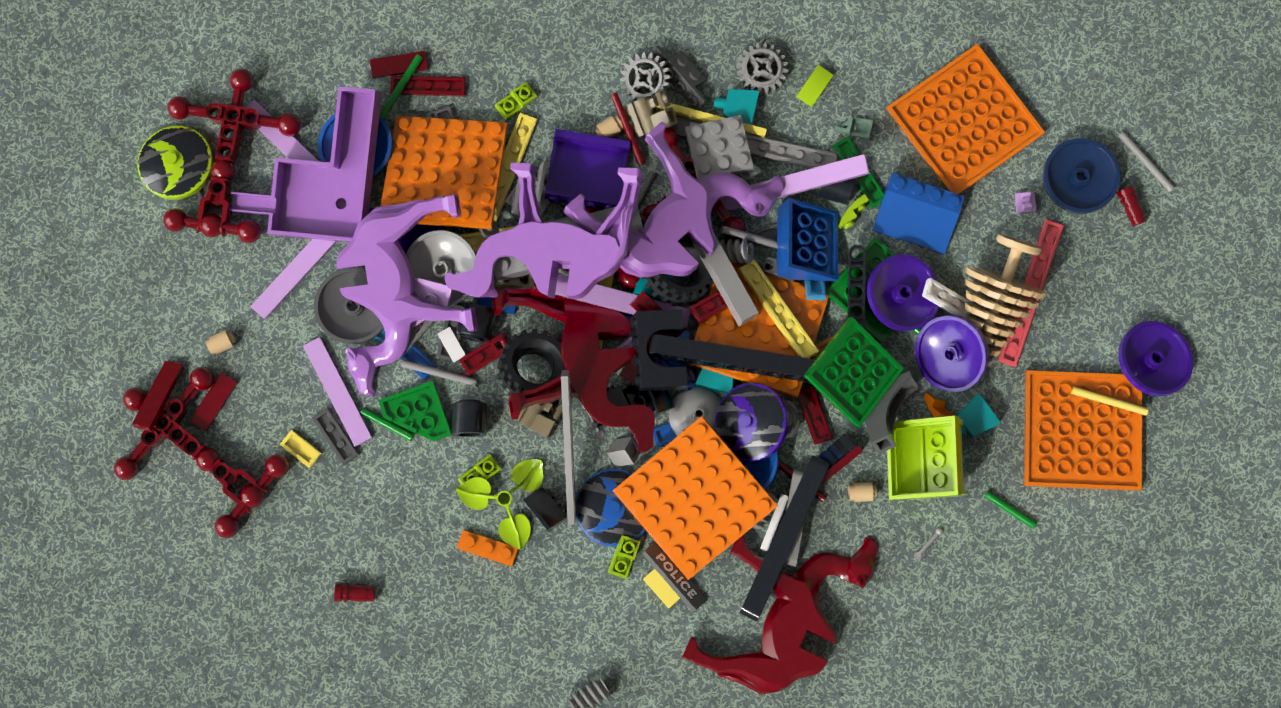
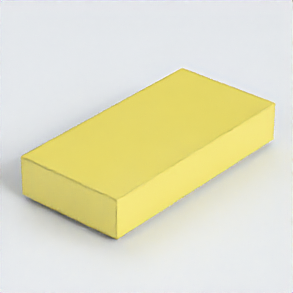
M293 430L279 444L308 468H311L322 454Z
M655 569L643 579L668 608L680 599Z

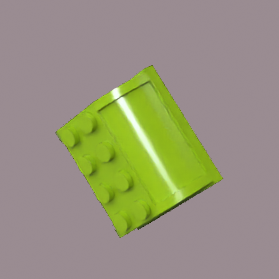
M945 416L895 421L894 439L896 447L887 450L889 500L929 499L966 495L962 451L963 419H960L959 416Z

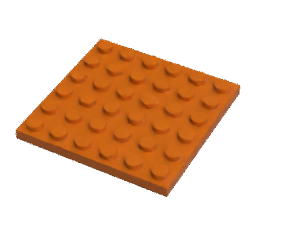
M978 44L886 108L947 191L961 194L1045 134V131Z
M396 116L393 132L394 147L387 166L381 206L459 194L461 217L454 218L446 211H439L425 216L417 224L492 229L508 124L505 122Z
M731 262L759 313L755 315L756 318L739 327L728 308L698 326L694 340L797 356L738 272V269L743 265ZM765 274L813 343H815L829 296L826 295L825 301L806 300L804 284L793 283ZM715 283L711 287L709 296L719 291ZM690 364L747 383L762 384L778 393L798 398L803 383L796 380Z
M1026 370L1024 486L1141 491L1142 414L1071 394L1074 386L1142 406V392L1135 388L1124 374Z
M703 416L699 417L613 489L617 497L688 580L778 507L774 499Z

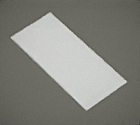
M450 327L438 333L453 363L465 356Z

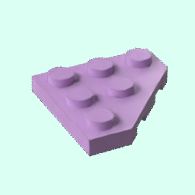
M413 276L415 296L433 304L445 307L450 305L453 290L448 288L446 284ZM422 319L414 321L412 328L416 327L425 320Z

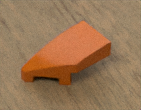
M925 393V403L934 417L955 416L944 408L946 400L936 399L930 393Z

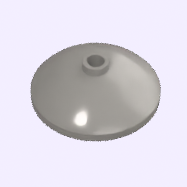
M694 387L690 391L683 390L672 401L675 407L669 410V422L673 432L678 436L699 418L695 415L696 411H701L702 416L715 430V416L718 406L722 401L720 397L713 391L703 387Z

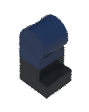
M843 434L821 453L818 458L829 462L828 468H830L856 446L846 434Z

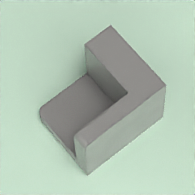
M628 437L613 440L607 455L614 465L618 467L634 464L640 452L634 439Z

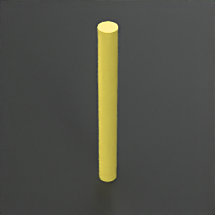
M1074 386L1071 394L1142 415L1148 414L1149 408Z

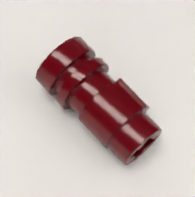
M1134 185L1116 192L1118 199L1121 198L1120 203L1123 204L1132 227L1147 221L1142 206L1137 199L1139 196L1135 194L1136 189Z
M335 583V602H341L342 600L344 602H348V600L374 602L375 586Z

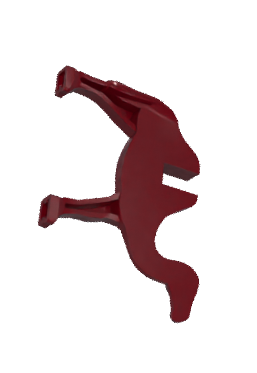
M536 285L525 289H496L498 297H492L495 315H500L508 306H526L565 323L561 339V355L565 370L570 371L571 397L578 398L596 422L610 427H628L638 444V451L641 453L649 451L653 447L654 412L649 407L638 404L615 406L607 398L609 378L631 361L635 348L601 350L599 340L627 338L631 331L627 318L613 309L559 295H555V298L548 297L539 292ZM561 375L536 389L520 393H510L509 407L511 419L517 420L521 411L529 406L548 403L562 398Z
M744 535L734 542L729 553L751 566L757 573L764 560L747 547ZM871 536L865 537L863 546L850 559L834 553H819L811 557L792 575L780 572L772 589L776 599L770 606L763 625L761 652L732 657H717L702 652L697 645L696 638L691 636L681 659L717 673L718 676L742 684L761 695L779 692L799 679L817 675L823 670L828 661L800 648L806 632L833 644L837 641V633L820 607L819 588L821 581L826 576L835 575L851 584L864 588L873 577L878 550L876 541Z

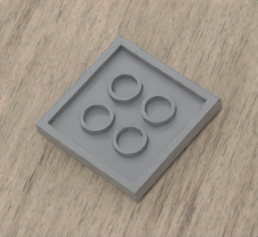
M741 115L685 127L697 179L717 173L728 172L737 174L754 170Z

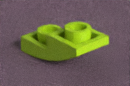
M818 64L796 97L812 107L833 77V74Z
M525 82L512 90L510 95L497 102L495 108L504 120L507 121L534 101L537 95L528 83Z
M865 194L859 197L844 213L838 225L839 230L842 228L847 230L852 227L857 218L855 211L858 214L867 208L866 204L869 199Z
M489 454L475 464L472 469L459 477L458 481L463 484L474 477H481L488 481L501 471V468Z
M622 535L607 573L627 579L632 561L635 560L641 541Z

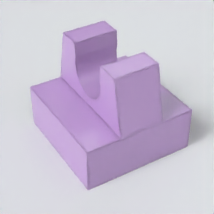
M1034 192L1015 193L1016 213L1036 211Z

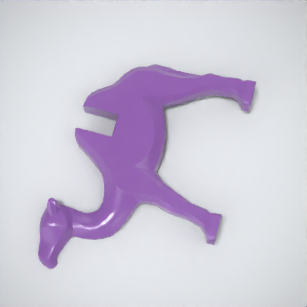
M660 122L647 134L645 141L660 158L670 180L672 194L653 209L641 233L629 230L627 255L622 260L620 268L625 273L636 277H651L659 274L687 276L697 269L699 263L684 249L678 240L687 233L711 256L716 248V240L710 215L717 200L723 196H730L736 199L751 215L765 216L771 210L784 188L781 177L774 176L770 182L756 188L751 187L739 176L728 172L695 179L686 171L680 158L669 147L664 137L666 124ZM579 194L565 207L564 213L569 218H572L573 222L583 230L595 235L603 223L585 210V196Z
M511 163L510 169L518 175L520 183L519 209L521 215L518 225L513 229L487 238L477 251L472 270L459 274L449 272L445 275L447 287L477 298H496L498 293L494 288V266L500 257L509 256L517 258L526 264L537 289L542 294L555 298L559 269H570L566 296L571 299L585 297L597 282L614 274L620 268L622 260L627 255L631 218L637 210V201L644 173L639 168H618V175L624 182L621 199L597 233L593 235L570 224L544 223L540 215L535 193V173L537 168L529 163Z
M459 194L375 207L358 224L351 242L338 255L337 269L365 265L368 281L366 285L339 288L341 294L347 299L373 311L380 319L385 330V340L378 346L356 349L346 348L349 371L356 382L358 391L365 396L371 397L375 394L373 381L376 367L392 363L404 355L408 347L414 321L422 319L428 321L451 320L461 322L470 332L478 330L475 307L468 309L449 308L423 301L414 295L415 284L412 269L404 250L398 242L419 221L431 213L446 211L454 218L461 217Z

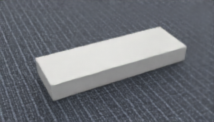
M932 278L926 280L922 297L953 315L964 318L966 314L970 316V312L965 309V302L973 304L971 301Z
M784 494L780 496L778 507L775 509L760 547L763 551H768L788 501V496Z

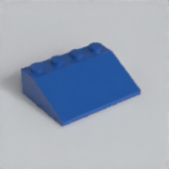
M892 173L887 180L872 231L945 254L965 196Z
M788 198L778 206L777 276L792 280H838L837 211Z

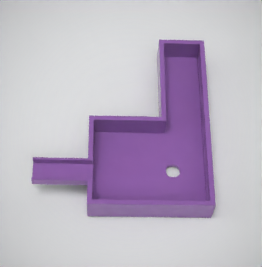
M338 86L331 161L320 162L275 158L271 195L231 192L233 199L232 208L229 211L269 215L267 234L350 243L358 224L368 215L370 208L382 93L376 89ZM341 198H344L347 202L344 209L337 207V201Z

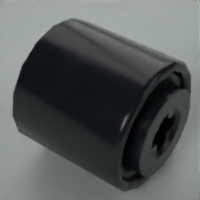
M856 177L823 186L818 197L848 205L850 200H853L858 179Z
M464 303L463 308L465 309L475 307L478 330L470 332L464 324L459 322L457 334L469 341L478 343L489 342L496 319L494 309L479 304Z
M473 399L459 400L453 403L452 435L457 437L486 436L487 404Z

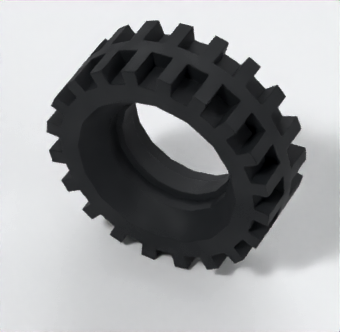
M687 233L678 242L699 263L697 269L691 273L690 283L685 285L677 284L671 281L665 274L641 277L642 279H647L645 287L653 289L652 295L654 297L659 295L662 297L661 302L663 303L667 300L671 301V306H676L680 303L681 307H684L689 302L690 304L695 303L714 283Z
M532 329L531 333L523 330L519 336L515 334L510 341H507L497 364V369H499L497 376L498 379L503 381L502 388L510 390L509 396L510 393H520L536 389L558 378L562 370H565L561 355V343L557 341V335L554 334L553 337L547 335L548 331L546 330L542 334L537 333V329ZM527 354H536L546 359L552 369V374L548 381L534 384L521 377L517 367L521 357Z

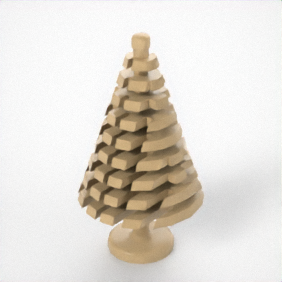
M998 234L997 242L1011 248L1005 268L1001 275L982 268L966 266L965 272L978 279L977 281L972 278H965V285L975 290V292L966 290V298L978 304L965 302V309L977 315L969 316L966 314L965 318L973 322L979 329H983L981 332L987 344L1005 347L1009 341L1000 336L1012 338L1016 334L1015 330L1007 326L1020 328L1024 323L1015 317L1028 318L1031 315L1029 310L1021 307L1037 308L1040 303L1029 297L1043 299L1047 293L1032 285L1013 279L1022 253L1040 255L1042 248L1010 236ZM988 345L989 356H998L1001 351ZM990 358L988 366H990L993 363V360Z

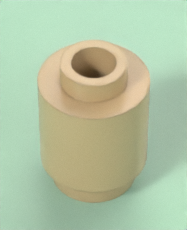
M617 115L614 117L610 116L596 125L595 133L597 136L612 138L621 132L623 125Z
M223 330L210 336L205 342L208 350L213 355L234 347L236 339L231 331Z
M872 482L853 483V485H848L849 500H854V502L873 501V497H877L876 486L872 485Z

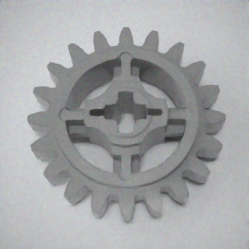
M756 43V49L750 45L749 52L743 50L742 54L744 57L739 56L738 58L740 63L736 65V68L740 70L737 71L736 75L742 76L739 79V83L746 82L744 89L750 86L751 90L757 89L759 95L762 90L768 95L769 89L775 92V86L781 88V81L785 82L786 77L784 75L788 74V70L785 69L788 66V62H782L785 59V55L779 56L780 49L774 52V45L768 49L766 43H764L763 48H760V45ZM758 56H765L768 58L760 59L758 58ZM748 63H750L752 65V68L754 69L753 74L751 76L747 71ZM773 63L777 66L776 75L772 73L771 65ZM759 67H766L765 70L759 71ZM759 79H766V80H769V81L759 82L758 80H759Z
M643 52L642 58L639 54H635L636 60L629 58L630 65L624 63L627 70L621 71L625 75L624 78L620 79V81L625 82L621 88L628 89L625 92L626 96L632 94L631 101L647 96L651 99L656 97V92L665 89V86H671L667 82L668 79L672 78V76L667 75L671 69L664 68L667 64L666 61L660 63L661 56L655 58V54L650 53L648 57V54ZM645 63H650L654 67L652 69L646 70L642 68L641 65ZM634 72H635V74H636V79H635L634 84H633V75H634ZM659 73V82H658V85H657V84H656V77H657V74ZM644 75H648L647 82H644ZM646 87L650 89L651 92L647 94H642L638 92V90L640 88Z

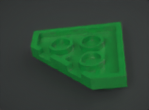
M433 381L378 400L384 418L433 442L452 436Z

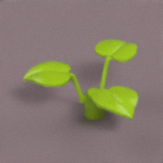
M539 459L522 461L513 468L511 479L518 484L509 492L500 491L497 496L489 495L491 486L487 480L481 477L471 478L456 487V492L461 501L471 509H485L488 506V498L496 499L500 506L506 507L510 518L501 521L498 532L505 543L519 550L528 542L531 526L525 515L518 514L513 517L509 507L513 500L511 494L520 486L527 492L535 491L541 486L543 482V462Z

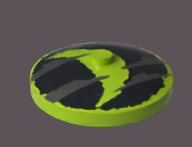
M169 126L158 130L145 141L139 152L137 167L143 184L153 194L168 200H180L196 194L205 186L211 176L214 158L209 143L196 130L185 126Z

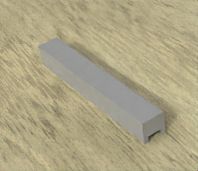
M671 188L668 189L666 197L672 194ZM689 236L738 326L741 327L744 323L756 318L755 315L759 312L717 237L715 236L716 248L713 254L709 256Z

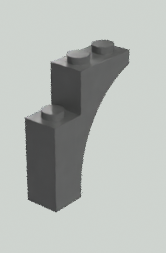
M910 371L897 377L865 420L870 441L878 454L896 447L894 423L897 413L905 400L919 388L917 381Z

